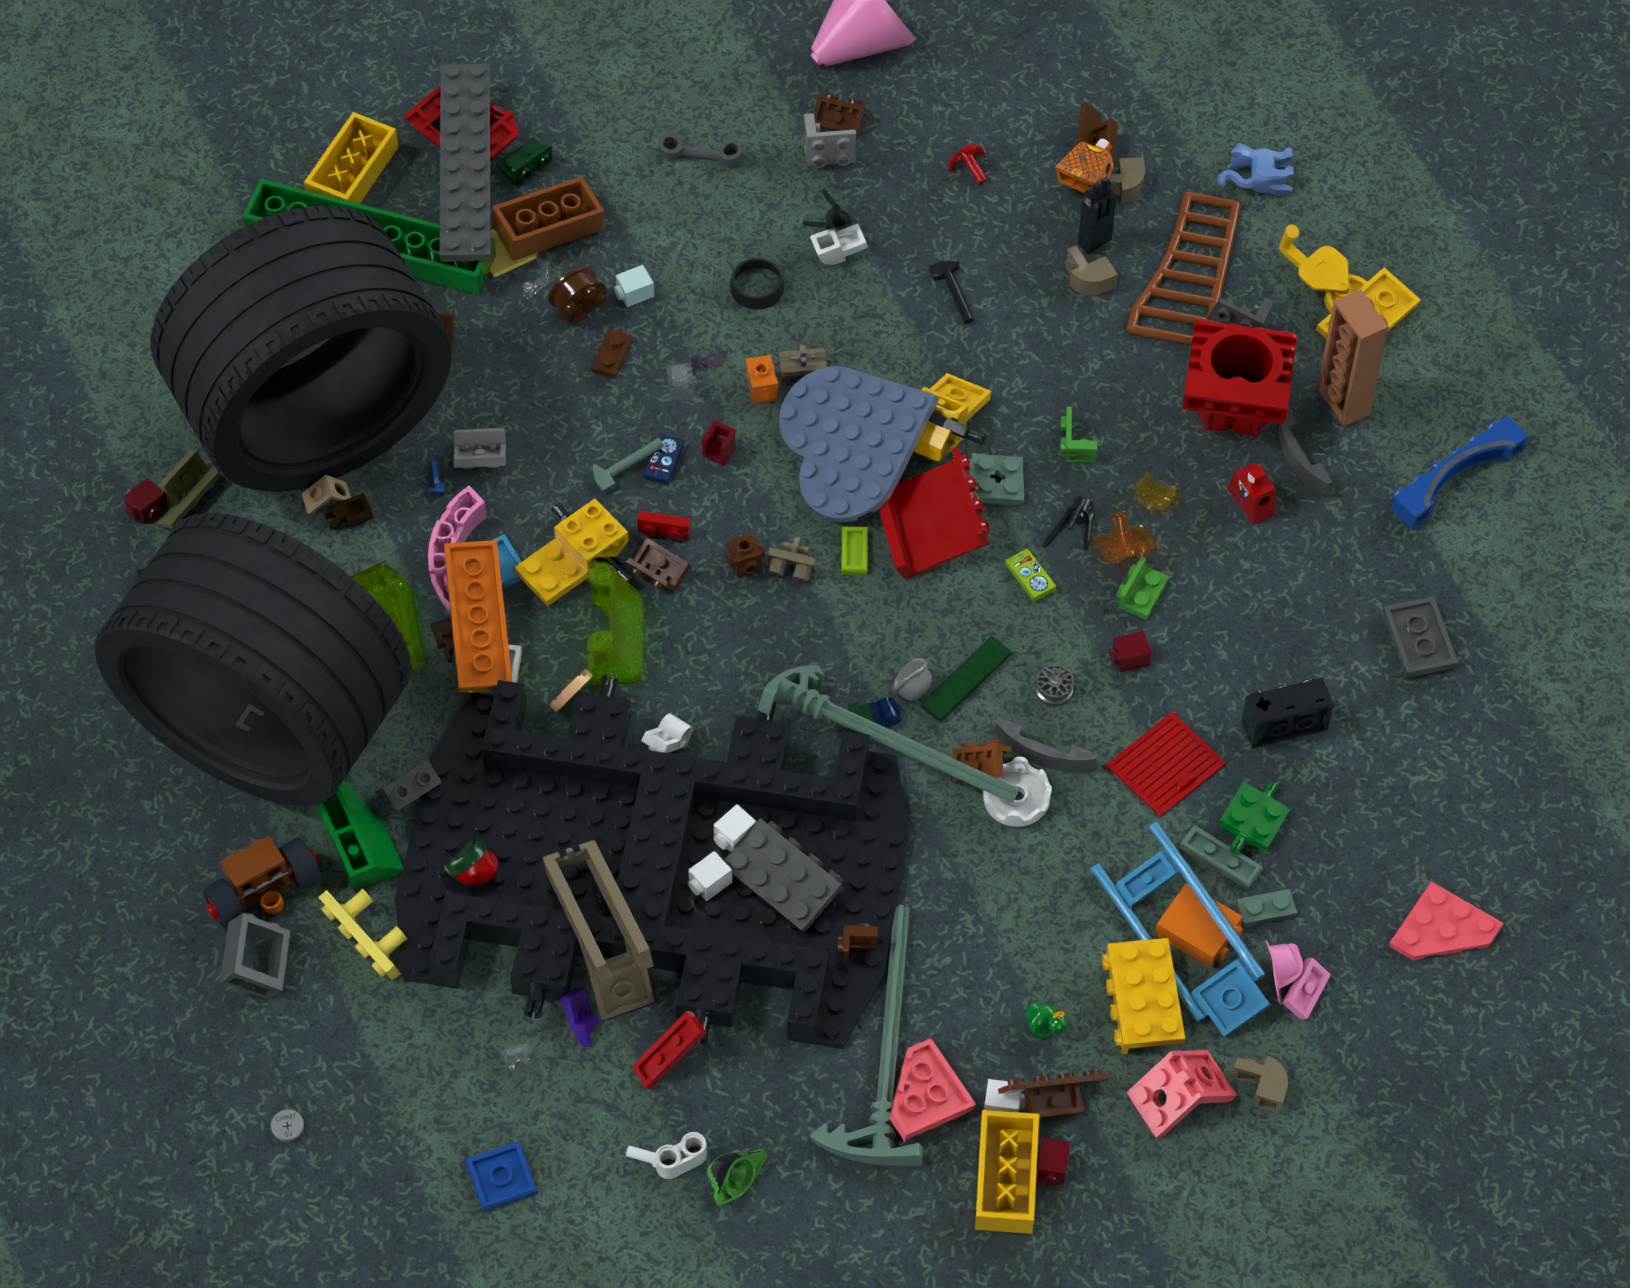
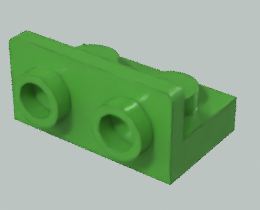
M1141 556L1138 563H1133L1127 575L1129 579L1126 584L1122 583L1116 597L1119 598V609L1147 620L1168 583L1169 576L1147 567L1146 558Z

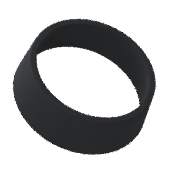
M752 258L741 262L732 274L730 283L732 297L738 304L749 309L758 310L773 306L781 299L784 293V282L780 269L773 262L763 258ZM759 267L774 272L779 277V284L771 293L757 297L741 292L735 284V278L746 269Z

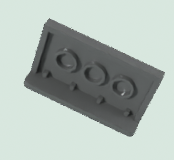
M760 818L725 858L724 862L731 868L732 874L805 933L839 892L843 894L845 888L841 883L844 880L833 870L827 873L822 869L823 863L812 853L806 856L800 850L803 847L795 839L790 837L787 840L780 835L783 830L770 820L767 824Z

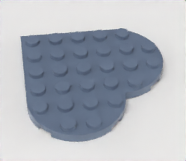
M830 366L815 370L795 383L782 403L779 427L788 447L797 456L804 459L799 474L800 489L805 501L813 511L830 521L852 522L859 520L858 517L869 512L874 513L881 508L895 490L939 399L937 396L841 366Z

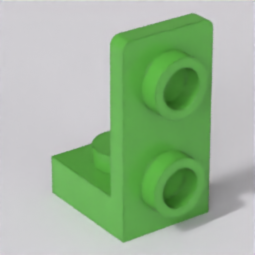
M1067 407L1066 416H1061L1060 431H1065V437H1061L1060 452L1065 453V462L1096 463L1097 441H1089L1087 439L1072 440V407Z

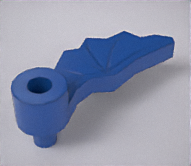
M436 460L431 461L435 487L428 488L429 493L436 492V495L445 494L444 483H439Z

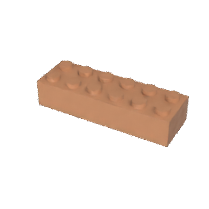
M1361 289L1334 300L1317 386L1318 392L1343 427L1370 415L1387 331L1389 329L1385 317L1379 315L1372 299L1366 297Z

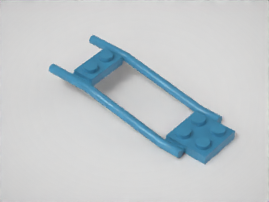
M1154 822L1148 828L1164 849L1163 851L1151 857L1118 881L1116 885H1114L1100 863L1093 866L1091 871L1140 941L1152 940V937L1131 907L1137 905L1173 879L1179 872L1182 874L1240 958L1194 989L1192 993L1188 991L1174 971L1178 996L1197 1023L1209 1015L1226 1038L1271 1006L1255 983V981L1265 975V972L1159 823Z

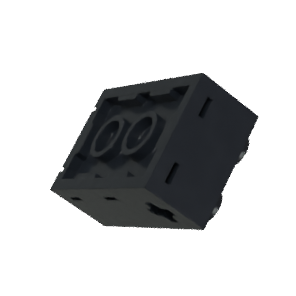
M1323 677L1318 679L1309 678L1301 683L1293 685L1284 684L1273 690L1255 691L1246 696L1241 722L1250 746L1253 749L1328 730L1334 704Z

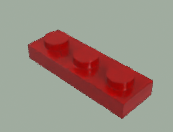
M686 1011L632 1066L645 1088L652 1089L707 1034L693 1012Z

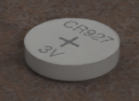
M283 1110L273 1117L271 1130L276 1139L283 1142H291L299 1138L303 1133L304 1122L298 1112Z

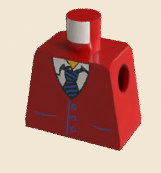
M1252 463L1237 470L1233 474L1227 490L1251 523L1255 525L1275 515L1276 489L1264 473L1263 467L1258 465V463Z

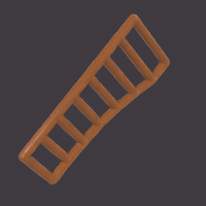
M1185 192L1183 194L1178 218L1167 251L1156 273L1131 307L1126 328L1129 334L1192 346V335L1139 326V316H1148L1195 325L1197 320L1207 319L1216 302L1222 296L1241 209L1239 201L1194 192ZM1191 202L1230 209L1229 218L1189 212ZM1186 222H1193L1225 228L1226 231L1224 238L1187 232L1184 229ZM1180 241L1222 248L1220 258L1178 250ZM1173 260L1216 267L1217 272L1215 277L1172 270L1169 267ZM1165 278L1213 287L1211 297L1158 288L1162 279ZM1152 296L1209 308L1207 317L1149 307L1145 306V304Z

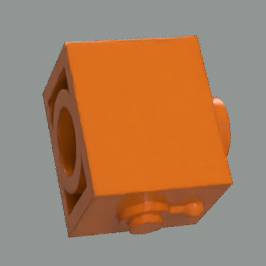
M771 355L746 359V378L753 404L778 400L777 388L779 382L775 376L776 370L772 363Z

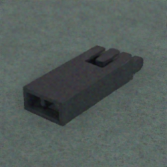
M1107 177L1103 178L1101 183L1097 182L1094 184L1093 188L1089 187L1086 189L1085 198L1082 200L1078 245L1088 255L1112 240L1117 195L1111 190V182Z

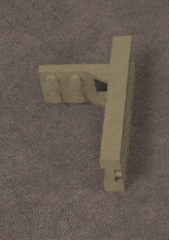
M595 840L580 844V852L574 853L572 848H567V856L560 858L559 853L556 852L542 858L548 879L580 943L588 968L598 1013L601 1020H605L654 1003L647 968L653 967L650 949ZM586 861L624 937L627 953L604 960L560 868Z

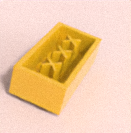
M353 112L304 181L305 190L360 204L399 148L396 129Z
M982 1110L975 1230L1033 1233L1039 1114Z

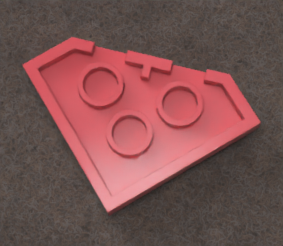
M1431 881L1390 941L1389 947L1411 960L1423 959L1433 955L1441 956L1459 953L1462 950L1474 948H1488L1501 930L1503 922Z
M931 1038L909 1047L902 1065L889 1119L904 1141L971 1112L976 1106V1103Z

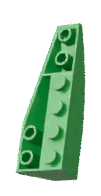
M345 778L330 799L314 804L353 892L401 874L404 869L385 826Z

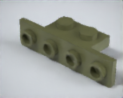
M190 450L161 481L158 488L165 493V497L171 506L155 522L157 526L173 529L191 509L198 505L200 498L214 487L221 474L216 470L212 461L206 465L196 451Z

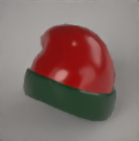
M473 838L443 868L448 875L464 885L477 887L485 885L493 879L498 870V859L495 854L487 850L485 843L478 838Z

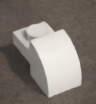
M859 224L835 232L832 227L829 230L810 236L819 260L827 265L845 262L846 256L868 248Z

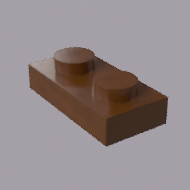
M608 329L592 366V373L616 379L633 340L632 335Z

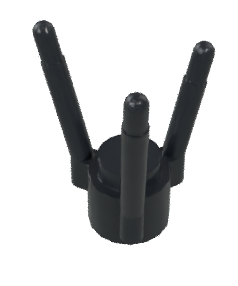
M825 189L822 190V194L831 205V209L826 214V222L803 221L805 226L821 227L827 230L832 227L842 230L847 225L852 224L848 213L839 208V204L833 200Z
M1076 497L1072 506L1067 508L1064 516L1043 543V548H1046L1052 542L1070 517L1069 530L1073 528L1075 523L1083 524L1086 522L1083 549L1087 550L1089 548L1092 522L1095 518V515L1091 513L1094 507L1093 502L1086 497Z

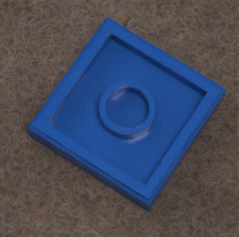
M520 1141L465 1159L483 1212L538 1194Z

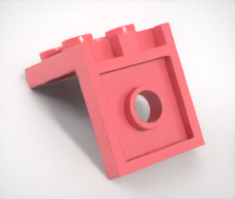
M1208 1050L1170 1051L1126 1092L1155 1138L1165 1136L1198 1104L1230 1102L1238 1096ZM1162 1090L1167 1096L1164 1105L1159 1101V1094Z

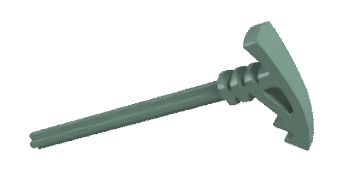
M817 665L788 669L777 675L764 688L758 710L767 715L770 714L774 701L784 705L790 704L791 708L795 710L801 709V712L806 715L812 714L813 718L817 720L825 717L860 734L870 735V738L1011 803L1014 802L1018 794L1019 788L831 703L830 696L825 694L819 695V691L816 690L817 684L822 685L825 676L824 672Z
M904 905L896 907L891 933L877 1100L870 1105L872 1115L869 1118V1123L871 1126L846 1133L845 1124H841L834 1131L828 1133V1126L824 1123L810 1137L818 1146L852 1161L876 1165L913 1167L922 1165L923 1147L920 1143L895 1148V1143L893 1142L896 1138L895 1126L889 1119L894 1100L910 908L904 907ZM873 1142L872 1149L852 1147Z

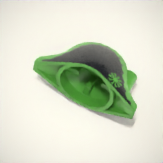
M734 1150L712 1161L708 1168V1177L715 1190L714 1199L718 1206L739 1198L749 1189L767 1158L765 1150L750 1152Z

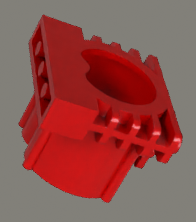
M1211 320L1195 321L1182 409L1196 411L1204 423L1203 428L1205 431L1211 429L1227 431L1232 429L1236 433L1251 435L1253 438H1256L1259 431L1268 425L1269 422L1285 424L1297 335L1288 331L1239 326L1233 323L1225 324ZM1229 371L1243 372L1258 378L1260 381L1251 383L1242 377L1224 379L1217 374Z

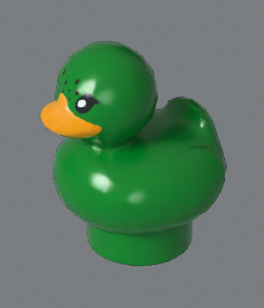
M1033 1003L1025 1013V1019L1029 1022L1031 1033L1042 1039L1049 1038L1051 1032L1061 1034L1068 1027L1064 1012L1058 1011L1051 1004Z

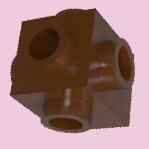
M753 534L737 536L733 540L728 541V552L725 553V558L729 568L733 567L737 578L762 570V558L765 557L762 544L760 542L756 543Z

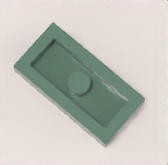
M1290 889L1236 900L1238 912L1243 916V927L1297 916V910Z

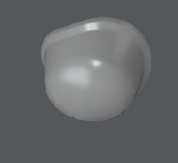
M923 658L909 661L895 678L891 692L908 701L917 700L923 696L932 682V675L927 667L928 662Z

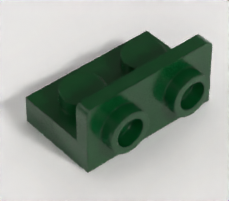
M533 137L497 162L496 168L516 186L521 181L529 180L534 172L540 168H546L553 160L552 146L548 143L543 146Z

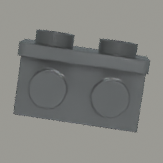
M426 760L377 792L382 800L388 798L393 808L397 811L441 784V780L430 762Z

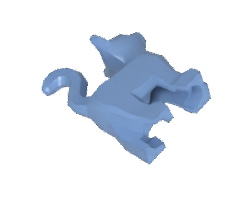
M1238 143L1231 151V163L1227 166V170L1220 173L1217 177V183L1220 187L1225 186L1226 180H1232L1239 188L1253 189L1256 192L1269 193L1275 196H1291L1292 187L1291 185H1286V181L1294 176L1293 167L1289 166V161L1293 157L1292 148H1286L1283 152H1277L1266 148L1252 149L1242 143ZM1249 166L1251 168V177L1247 180L1243 179L1237 172L1232 170Z

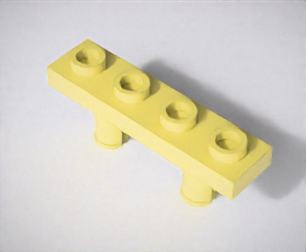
M361 889L344 905L342 903L339 904L327 890L318 897L324 904L321 910L331 921L336 918L341 923L337 928L348 940L353 936L358 942L354 947L364 958L370 955L375 961L371 966L381 977L387 974L393 981L401 975L395 965L389 960V954L407 940L397 926L394 927L377 943V941L373 942L355 922V917L374 902L364 889Z

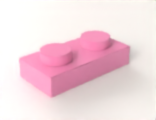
M1306 958L1303 962L1302 974L1292 983L1282 1003L1299 1019H1308L1331 974L1314 958Z

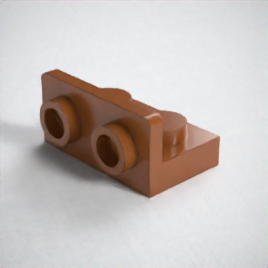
M997 740L985 741L983 746H980L979 743H964V748L953 749V759L992 777L1003 778V754L1011 753V747L1003 746L1001 741ZM953 776V781L965 782Z

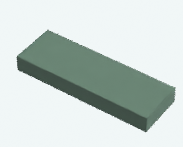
M1195 825L1179 844L1181 850L1249 890L1263 871V866L1241 853L1233 854L1235 849L1230 852V846Z

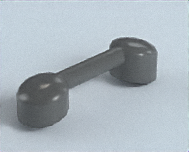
M665 133L658 140L660 154L669 160H675L681 156L718 160L724 167L732 168L739 165L743 159V146L741 142L734 139L723 142L719 147V151L683 146L681 138L674 133Z

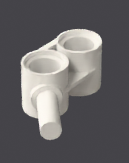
M691 1132L686 1134L680 1143L674 1146L664 1145L656 1153L629 1145L626 1157L651 1163L652 1167L656 1168L657 1173L661 1177L672 1179L701 1165L707 1157V1145L703 1135ZM693 1146L701 1149L696 1153L687 1151ZM666 1159L675 1161L674 1164L669 1166L662 1164Z

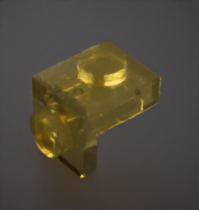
M1148 472L1144 473L1133 489L1140 506L1161 512H1167L1179 496L1176 487L1155 483L1152 474Z

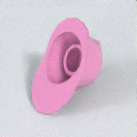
M1266 940L1273 963L1279 1003L1282 1004L1281 988L1300 977L1303 970V961L1296 944L1269 946Z

